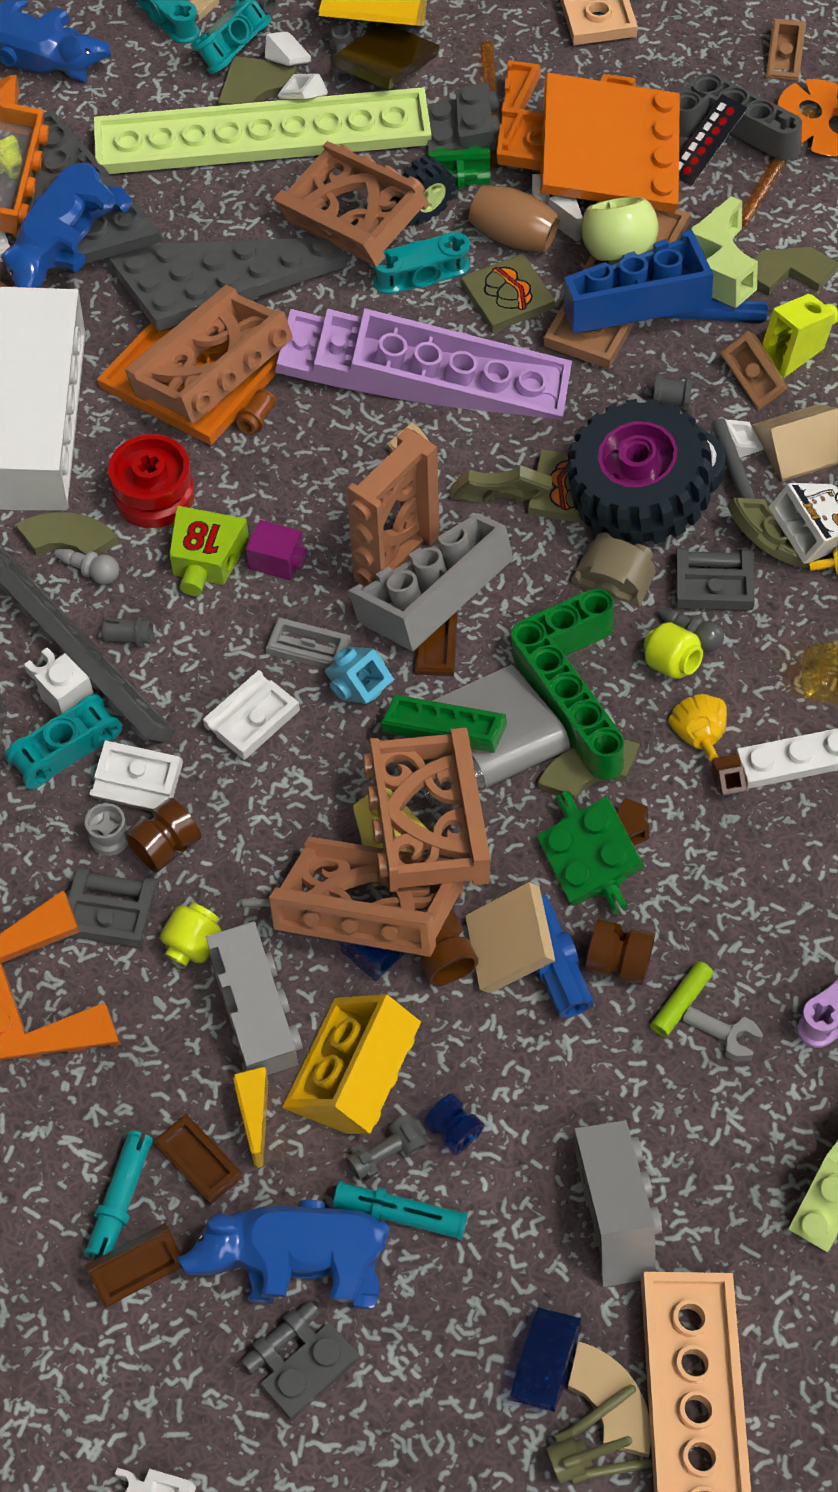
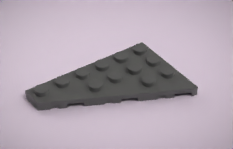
M53 110L44 112V125H49V135L46 146L40 145L39 151H43L40 172H33L32 177L36 178V187L33 199L27 198V204L30 205L29 212L33 207L34 201L44 194L59 174L74 164L89 163L100 174L101 180L106 186L122 188L120 184L113 180L103 165L98 163L95 156L86 146L78 141L68 126L62 123L59 116ZM23 135L24 154L29 136ZM131 198L132 205L127 212L122 213L118 210H113L103 217L94 219L91 229L80 241L77 251L85 256L86 264L163 242V236L159 228L148 219L145 212ZM48 268L47 274L65 270L67 268Z
M319 237L154 244L104 258L108 267L157 332L178 325L225 285L235 288L238 295L251 300L347 266L345 252L334 246L331 241Z

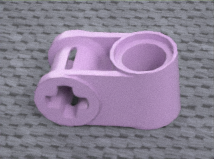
M838 979L829 988L810 999L804 1007L803 1017L799 1020L797 1031L801 1041L808 1046L822 1048L838 1038Z

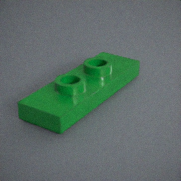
M396 694L381 721L383 732L411 738L451 734V729L467 728L471 749L495 753L507 725L506 714Z

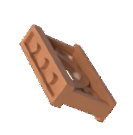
M327 141L323 145L324 151L287 192L281 189L273 198V201L285 219L291 224L316 237L327 239L334 246L377 267L386 257L383 253L384 250L421 209L426 210L430 205L423 193L425 188L412 176L406 178L391 166L386 165L383 167L376 164L367 155L361 157L343 144L338 146ZM336 168L343 171L339 175H334L333 173ZM329 177L331 182L324 185V181ZM367 188V209L351 210L337 217L339 202L336 196L353 190ZM394 196L401 199L398 203L395 201L390 202V199ZM330 200L329 208L326 210H322V207L328 206L326 204V201ZM382 209H383V210H390V209H392V210L389 211V212H382ZM353 220H359L356 225L351 224Z
M225 285L126 367L125 372L136 397L144 401L149 398L186 417L187 421L195 423L291 341L293 335L285 312L279 309L274 311L238 295L235 288ZM229 340L228 351L217 361L195 366L196 358L207 348ZM185 383V388L178 392L180 385Z
M406 428L397 437V447L358 486L351 483L346 488L353 576L357 583L363 587L377 580L376 573L388 566L394 570L409 559L408 554L418 549L423 543L431 546L439 536L437 446L409 428ZM398 500L400 501V511L397 514L393 528L384 531L383 527L395 501Z
M467 728L451 729V734L384 741H379L378 738H370V753L363 754L365 778H373L374 786H368L370 811H378L379 819H372L375 844L382 843L383 852L377 853L378 871L380 878L387 877L389 892H396L398 888L472 881L473 885L489 884L491 859ZM440 758V759L434 760V761H432V762H430V763H428V764H426V765H425V763H424V761H423V760H425V759ZM409 761L417 769L412 774L407 766L397 764V769L402 773L399 776H391L387 773L386 766L389 763ZM437 779L439 786L445 781L451 782L454 786L449 790H442L434 783V780ZM423 787H426L427 791L435 799L447 804L459 805V808L451 810L440 817L434 827V832L419 826L402 812L408 801ZM386 788L395 790V792L390 797L389 801L387 799ZM448 825H457L461 828L459 833H451L448 829L447 837L442 836L444 829ZM392 827L401 834L393 839ZM405 848L414 851L412 860L421 856L423 848L431 851L429 858L423 863L405 864L399 858L400 851ZM439 854L448 857L459 858L453 860L438 861Z
M308 837L304 843V850L280 888L275 887L269 896L274 930L431 957L436 947L435 939L456 899L462 895L464 888L463 882L398 888V891L392 892L395 897L380 899L372 903L355 901L351 899L345 890L366 883L385 885L389 889L387 877L380 878L378 871L377 853H382L383 848ZM403 851L399 853L400 860L405 864L423 863L429 858L428 855L421 854L419 858L412 860L414 853ZM439 857L438 861L453 860V859H447V858H441V857ZM313 874L323 875L324 881L321 882L312 877ZM305 887L311 889L308 892H303ZM429 893H434V894L431 895V896L424 897V896H426V895L429 894ZM429 908V909L427 910V912H421V911H416V910H415V909Z

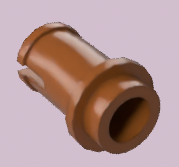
M259 389L248 406L237 413L236 423L238 428L249 435L260 432L264 426V419L277 404L276 397L266 389Z

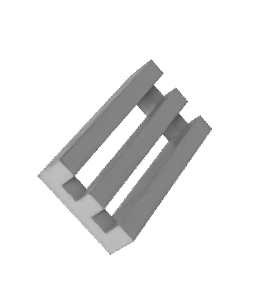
M278 617L266 646V653L327 669L334 663L333 657L342 649L350 646L351 635ZM286 631L338 645V648L317 644L316 641L306 638L297 639L281 635V633Z

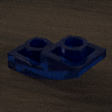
M540 1307L537 1308L517 1367L510 1394L511 1401L555 1412L568 1379V1364L581 1332L580 1317Z

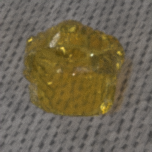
M838 640L808 646L801 655L802 690L805 696L812 701L838 704Z

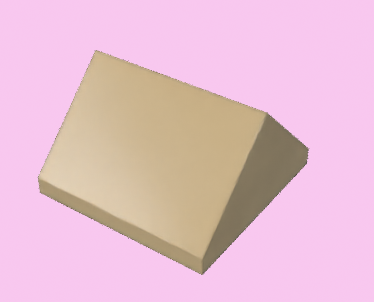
M816 404L751 425L781 482L838 464V408Z

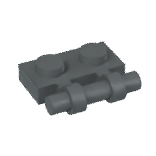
M310 1300L297 1311L292 1308L282 1317L284 1322L267 1338L261 1336L251 1345L253 1350L240 1361L251 1375L264 1364L270 1368L273 1373L261 1383V1387L291 1421L360 1360V1355L330 1322L316 1334L312 1331L308 1324L321 1313ZM297 1336L304 1345L284 1362L277 1352Z

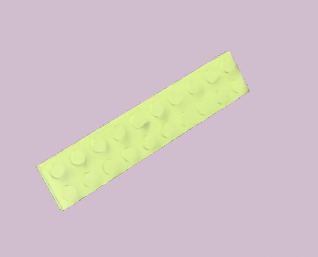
M425 87L94 117L95 158L109 174L316 156L324 151L323 145L327 141L338 146L343 144L351 149L352 152L426 146L428 141L432 140Z

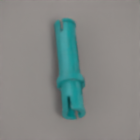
M127 1131L126 1139L102 1205L96 1207L93 1216L96 1219V1223L87 1248H85L83 1253L90 1260L93 1259L94 1254L98 1255L97 1258L114 1250L121 1228H125L128 1224L130 1217L127 1211L148 1151L153 1143V1139L147 1134L144 1135L142 1141L139 1140L142 1132Z
M339 1181L337 1185L333 1209L362 1211L375 1217L377 1221L382 1219L454 1237L462 1241L468 1212H459L426 1202L387 1194L388 1189L378 1187L377 1191L347 1184L344 1181Z

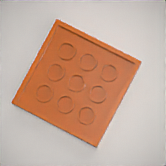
M547 73L544 81L540 193L598 202L639 196L648 200L654 210L675 213L679 205L680 93Z
M150 323L97 378L98 386L132 406L212 446L237 418V413L248 406L255 393L259 389H264L277 374L275 370L280 350L198 421L191 423L186 420V417L149 398L144 401L136 397L125 372L126 367L177 326L175 325L157 332ZM229 340L207 348L196 358L195 366L217 361L228 351ZM185 383L180 385L178 392L185 388Z

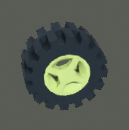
M426 156L421 157L420 161L415 159L411 162L412 166H406L403 169L404 173L402 176L406 178L412 176L425 188L423 193L430 204L426 210L421 209L411 220L417 224H422L424 220L428 222L433 216H438L441 209L445 210L448 206L446 204L447 201H451L454 196L451 192L456 190V185L454 184L456 180L453 174L430 156L429 158ZM396 196L391 198L396 203L401 200Z

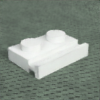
M258 670L203 719L207 730H212L219 740L245 760L300 711L297 700L272 680H267L263 673Z
M105 740L94 776V786L90 790L89 795L94 799L152 811L169 797H174L183 760L179 756Z

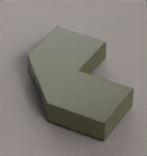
M812 247L762 250L754 258V260L758 261L757 289L767 295H770L789 275L819 291L838 272V262Z

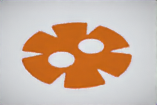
M806 79L810 95L797 83L787 87L778 100V106L801 118L802 143L813 136L812 152L827 156H838V133H835L829 127L830 118L838 116V84L821 79ZM806 100L816 102L822 109L821 116L818 118L804 116L799 109L800 103Z

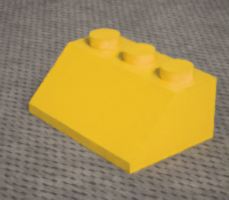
M321 0L319 16L424 26L427 0Z
M387 994L334 998L284 1102L283 1108L346 1134H370L380 1119L381 1109L389 1091L398 1079V1072L405 1056L414 1044V1037L421 1021Z

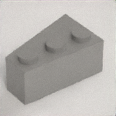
M255 921L206 936L213 970L246 1071L265 1067L267 1075L299 1065L296 1051L303 1049L296 1025L288 1026L285 1013L290 1012L284 989H276L273 977L278 976L271 952L265 953Z
M626 1120L575 1128L576 1159L586 1207H589L595 1231L592 1233L594 1246L599 1247L601 1255L600 1276L602 1286L606 1287L641 1281L643 1272H655V1235L662 1234V1223L658 1207H650L648 1198H652L648 1171L640 1172L638 1163L643 1162L638 1136L631 1137Z

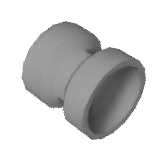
M111 803L98 804L89 810L85 818V827L91 847L95 852L104 856L117 855L122 852L128 845L124 832L128 830L124 812L118 806Z

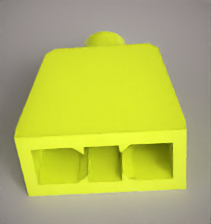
M807 294L773 309L763 340V346L783 379L825 348L832 325L838 322V310L834 305H825L815 296Z

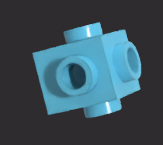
M346 647L333 657L334 663L324 670L331 680L330 688L333 693L342 701L367 704L376 699L382 690L394 680L383 659L374 648Z

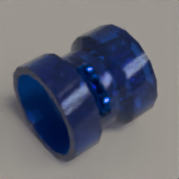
M453 1093L448 1094L436 1103L424 1119V1125L433 1134H440L444 1138V1146L453 1155H458L479 1137L484 1129V1123L475 1114H468L464 1110V1103Z

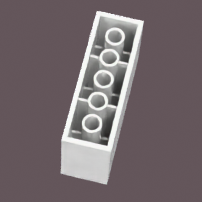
M0 287V510H67L86 335L78 289Z

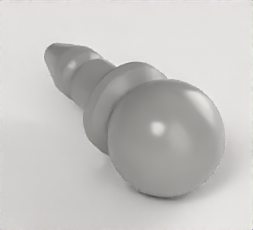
M57 549L54 552L55 556L62 562L81 569L83 576L91 577L99 584H110L119 575L118 562L110 555L103 554L98 556L93 551L85 555L71 549Z

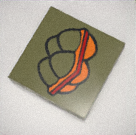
M523 253L461 277V286L492 333L555 308V299Z
M542 449L537 471L552 477V488L544 494L530 499L529 515L584 523L579 517V511L575 509L567 474L568 453Z

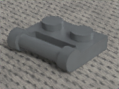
M676 548V608L753 610L755 602L753 550L741 549L740 553L689 552L688 548ZM689 566H690V567H724V568H740V570H738V569H704V568H689Z
M79 867L76 870L68 899L80 932L69 937L142 948L153 905L158 895L159 880L146 877L144 881L93 874L91 869ZM90 889L139 897V900L134 902L88 895L87 893Z

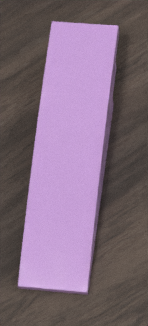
M365 308L362 317L327 309L325 317L290 309L288 324L293 338L280 349L275 373L349 390L437 406L558 420L563 418L572 365L571 360Z

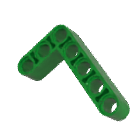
M592 589L516 623L511 630L512 657L529 685L561 721L570 744L589 771L599 779L610 780L619 776L624 769V738L566 657L573 652L608 637L614 629V600L612 595L602 589Z

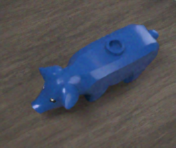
M4 0L0 2V63L5 66L38 74H49L57 70L64 71L68 77L86 84V70L101 60L112 58L109 42L80 34L77 29L63 28L70 22L69 15L65 10L55 8L38 19L22 12V9L28 6L26 0Z
M89 163L74 164L64 169L44 194L34 201L32 209L19 227L15 244L7 248L1 255V259L5 263L7 272L14 281L15 287L40 288L44 283L48 268H67L74 273L78 272L85 264L86 259L83 254L77 251L80 241L91 229L94 219L103 217L113 210H118L122 213L128 211L132 205V200L125 190L120 187L106 186L102 182L100 174Z
M301 1200L298 1202V1207L263 1206L229 1215L218 1213L208 1219L206 1227L194 1247L187 1254L178 1256L176 1259L186 1275L221 1274L234 1267L244 1269L248 1273L252 1287L248 1302L270 1304L273 1303L274 1297H285L291 1278L314 1280L331 1275L333 1278V1288L330 1293V1300L353 1303V1308L373 1309L379 1295V1281L375 1273V1266L380 1254L385 1250L389 1226L386 1222L377 1221L375 1217L362 1211L325 1208V1203L322 1201Z

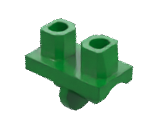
M473 146L462 150L435 148L434 151H428L430 157L436 159L453 174L456 180L454 184L458 190H465V185L491 184L489 148Z

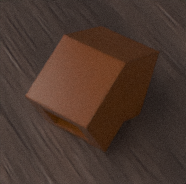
M737 754L713 758L711 772L718 793L726 795L747 791L744 767L740 765Z
M625 798L617 813L635 846L650 839L649 825L647 823L649 819L648 806Z

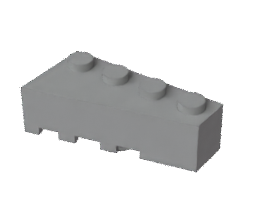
M476 513L438 536L439 543L432 547L416 549L408 554L409 561L394 570L388 566L376 573V581L366 587L358 584L348 591L357 621L413 652L513 560L505 525L480 513Z

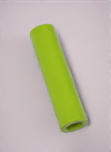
M697 961L651 1022L650 1028L664 1038L669 1036L688 1007L691 1006L713 976L714 972L707 964L701 961Z

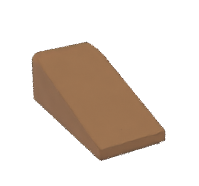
M773 19L766 78L799 81L806 21ZM775 69H784V70H793V71H792V72H782V71H775Z
M745 332L720 352L757 410L767 406L788 389L755 333Z

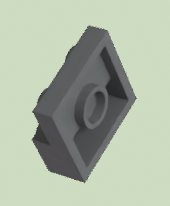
M489 83L457 88L456 99L427 104L432 139L428 141V151H434L435 148L462 150L473 146L489 148L490 152L497 150L496 136H499L500 119L498 115H494V112L500 111L497 91H490Z

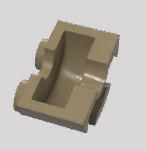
M599 533L595 540L589 543L570 583L589 590H606L615 599L640 607L656 573L655 565L651 561L653 553L644 545H632L626 541L611 537L609 533Z

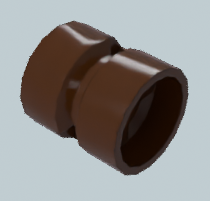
M171 797L152 810L153 816L151 820L142 818L124 832L125 838L133 852L154 873L159 872L175 859V850L184 852L202 838L201 832L191 815L179 802Z
M451 909L435 939L436 947L431 957L417 955L422 957L420 965L429 983L433 986H444L470 974L478 965L479 959L469 939L459 936L464 929L453 909Z
M598 919L592 935L585 971L607 977L616 972L620 980L643 986L656 933L637 928L623 932L621 924Z

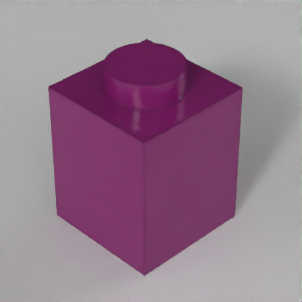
M259 520L246 547L248 567L251 570L291 581L295 570H301L307 558V548L303 546L302 531Z

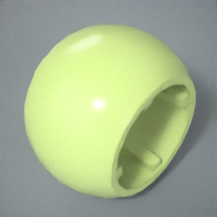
M639 196L616 198L593 204L587 208L581 225L582 238L589 253L596 260L609 261V265L620 262L622 255L635 251L639 255L652 250L659 232L658 218L654 208L648 200Z

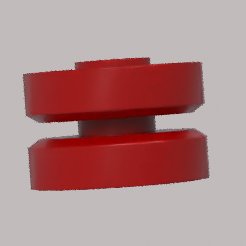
M142 434L128 439L115 449L109 460L108 476L118 512L130 524L142 528H162L175 523L178 506L191 508L194 502L195 488L191 476L190 460L184 447L177 441L160 434Z

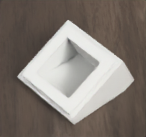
M277 32L267 34L265 59L288 66L311 62V56L290 33Z
M293 74L279 92L278 97L279 99H307L327 95L328 91L320 74Z
M564 196L550 197L548 206L560 216L558 229L574 241L582 239L581 225L583 217L577 199Z
M725 419L739 457L764 449L750 422Z

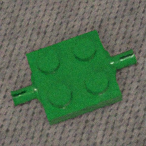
M562 792L568 806L560 794L555 797V801L564 818L556 825L536 836L569 902L573 906L583 903L592 897L604 895L612 914H620L621 911L615 898L623 911L628 908V904L618 887L628 877L646 867L611 800L607 796L586 808L578 809L571 796V792Z

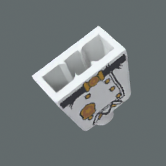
M787 484L768 508L802 562L807 564L832 553L838 545V488L833 484Z

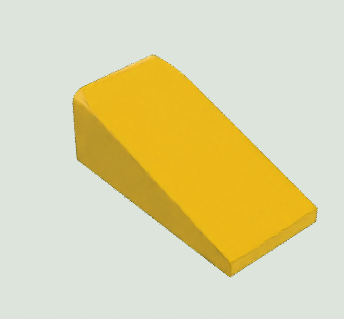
M265 1067L241 1072L233 1077L254 1167L257 1166V1168L263 1167L268 1099V1077Z

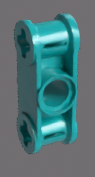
M136 0L139 6L150 16L151 20L157 26H160L175 42L190 44L200 36V30L195 24L197 8L189 0Z
M236 0L230 9L208 31L191 44V48L193 51H198L208 65L207 71L210 75L217 73L227 66L234 56L272 21V18L269 14L265 15L256 0Z
M449 232L442 236L385 249L383 253L386 257L377 267L372 265L376 272L373 279L375 289L382 294H396L419 287H428L438 282L465 275L470 268V261L467 258V253L470 249L468 237L460 232ZM390 277L393 279V286H390Z
M89 695L26 737H22L12 743L6 750L5 759L10 765L18 768L23 775V783L26 787L35 789L50 781L57 773L103 746L105 740L112 742L116 739L122 730V723L118 718L109 715L104 708V701L99 695ZM64 739H70L68 742L58 744Z

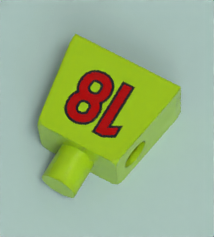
M182 506L177 507L170 560L173 575L183 577L179 586L183 593L190 596H199L202 593L205 582L225 584L249 542L247 519Z

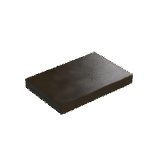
M384 22L334 54L332 66L388 90L435 58L439 52V45Z

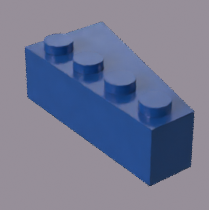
M691 229L681 233V238L669 243L665 239L654 243L653 250L639 255L635 251L622 255L621 261L616 264L609 265L604 262L564 277V312L572 332L575 334L711 308L714 274Z

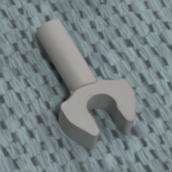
M691 1006L688 1007L683 1017V1022L722 1040L726 1049L725 1057L733 1061H750L753 1057L752 1050L738 1044L736 1040L738 1037L745 1036L758 1043L762 1041L763 1034L754 1021L743 1017L736 1024L728 1025Z

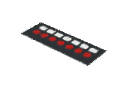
M721 94L679 153L680 180L691 186L695 183L748 109L747 107Z

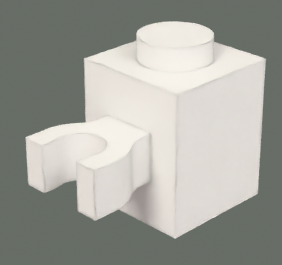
M46 648L41 651L43 659L47 663L45 666L36 667L30 660L24 664L26 673L36 681L41 699L57 716L75 706L83 698L94 694L89 677L66 653L55 660L54 654Z

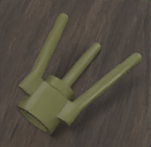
M629 1385L621 1392L615 1394L571 1428L555 1434L557 1443L546 1448L560 1484L572 1480L575 1485L587 1479L652 1467V1459L591 1467L593 1466V1459L630 1446L632 1444L630 1436H625L591 1449H587L583 1438L574 1441L575 1437L636 1392L634 1385Z

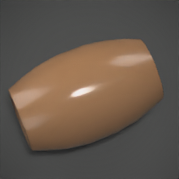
M483 185L479 188L471 204L468 218L474 227L495 242L513 249L529 252H546L556 236L560 222V216L546 203L533 195L518 189L494 185Z

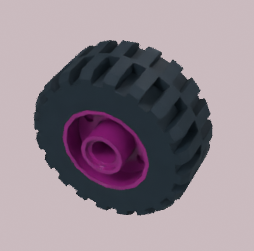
M637 399L626 400L625 405L617 407L615 403L606 407L605 413L601 415L597 412L587 420L588 427L582 426L579 428L574 436L575 442L569 446L567 474L575 509L579 511V517L585 525H592L594 533H609L612 538L631 541L632 545H644V542L654 541L655 544L666 542L665 537L673 535L675 538L686 532L685 525L693 526L701 518V511L707 509L711 500L710 493L713 491L714 485L713 468L707 434L702 426L696 425V419L691 414L685 411L680 414V408L668 402L663 406L660 405L659 400L647 399V402L638 403Z

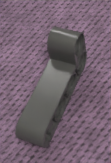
M701 74L677 92L680 93V137H691L718 98L723 94L748 108L730 132L731 135L780 160H791L798 157L801 153L802 120L800 117L716 74Z

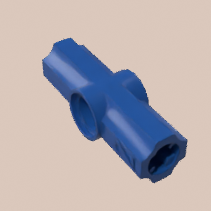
M543 894L541 896L555 962L538 969L539 973L535 975L538 980H543L558 1017L571 1018L593 1007V999L579 970V959L573 940L567 931H562L550 900L546 894Z

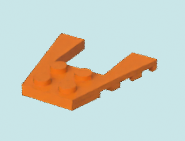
M509 60L507 64L508 74L505 80V99L502 105V123L500 124L497 162L499 165L541 171L543 112L525 110L540 79V65ZM603 74L600 80L636 86V79L631 77Z
M65 891L59 892L0 933V1062L6 1059L21 1057L29 1059L43 1057L42 1054L64 1051L72 1053L86 1051L92 1047L106 1045L115 1047L121 1045L105 1002L29 1033H26L2 963L80 932Z

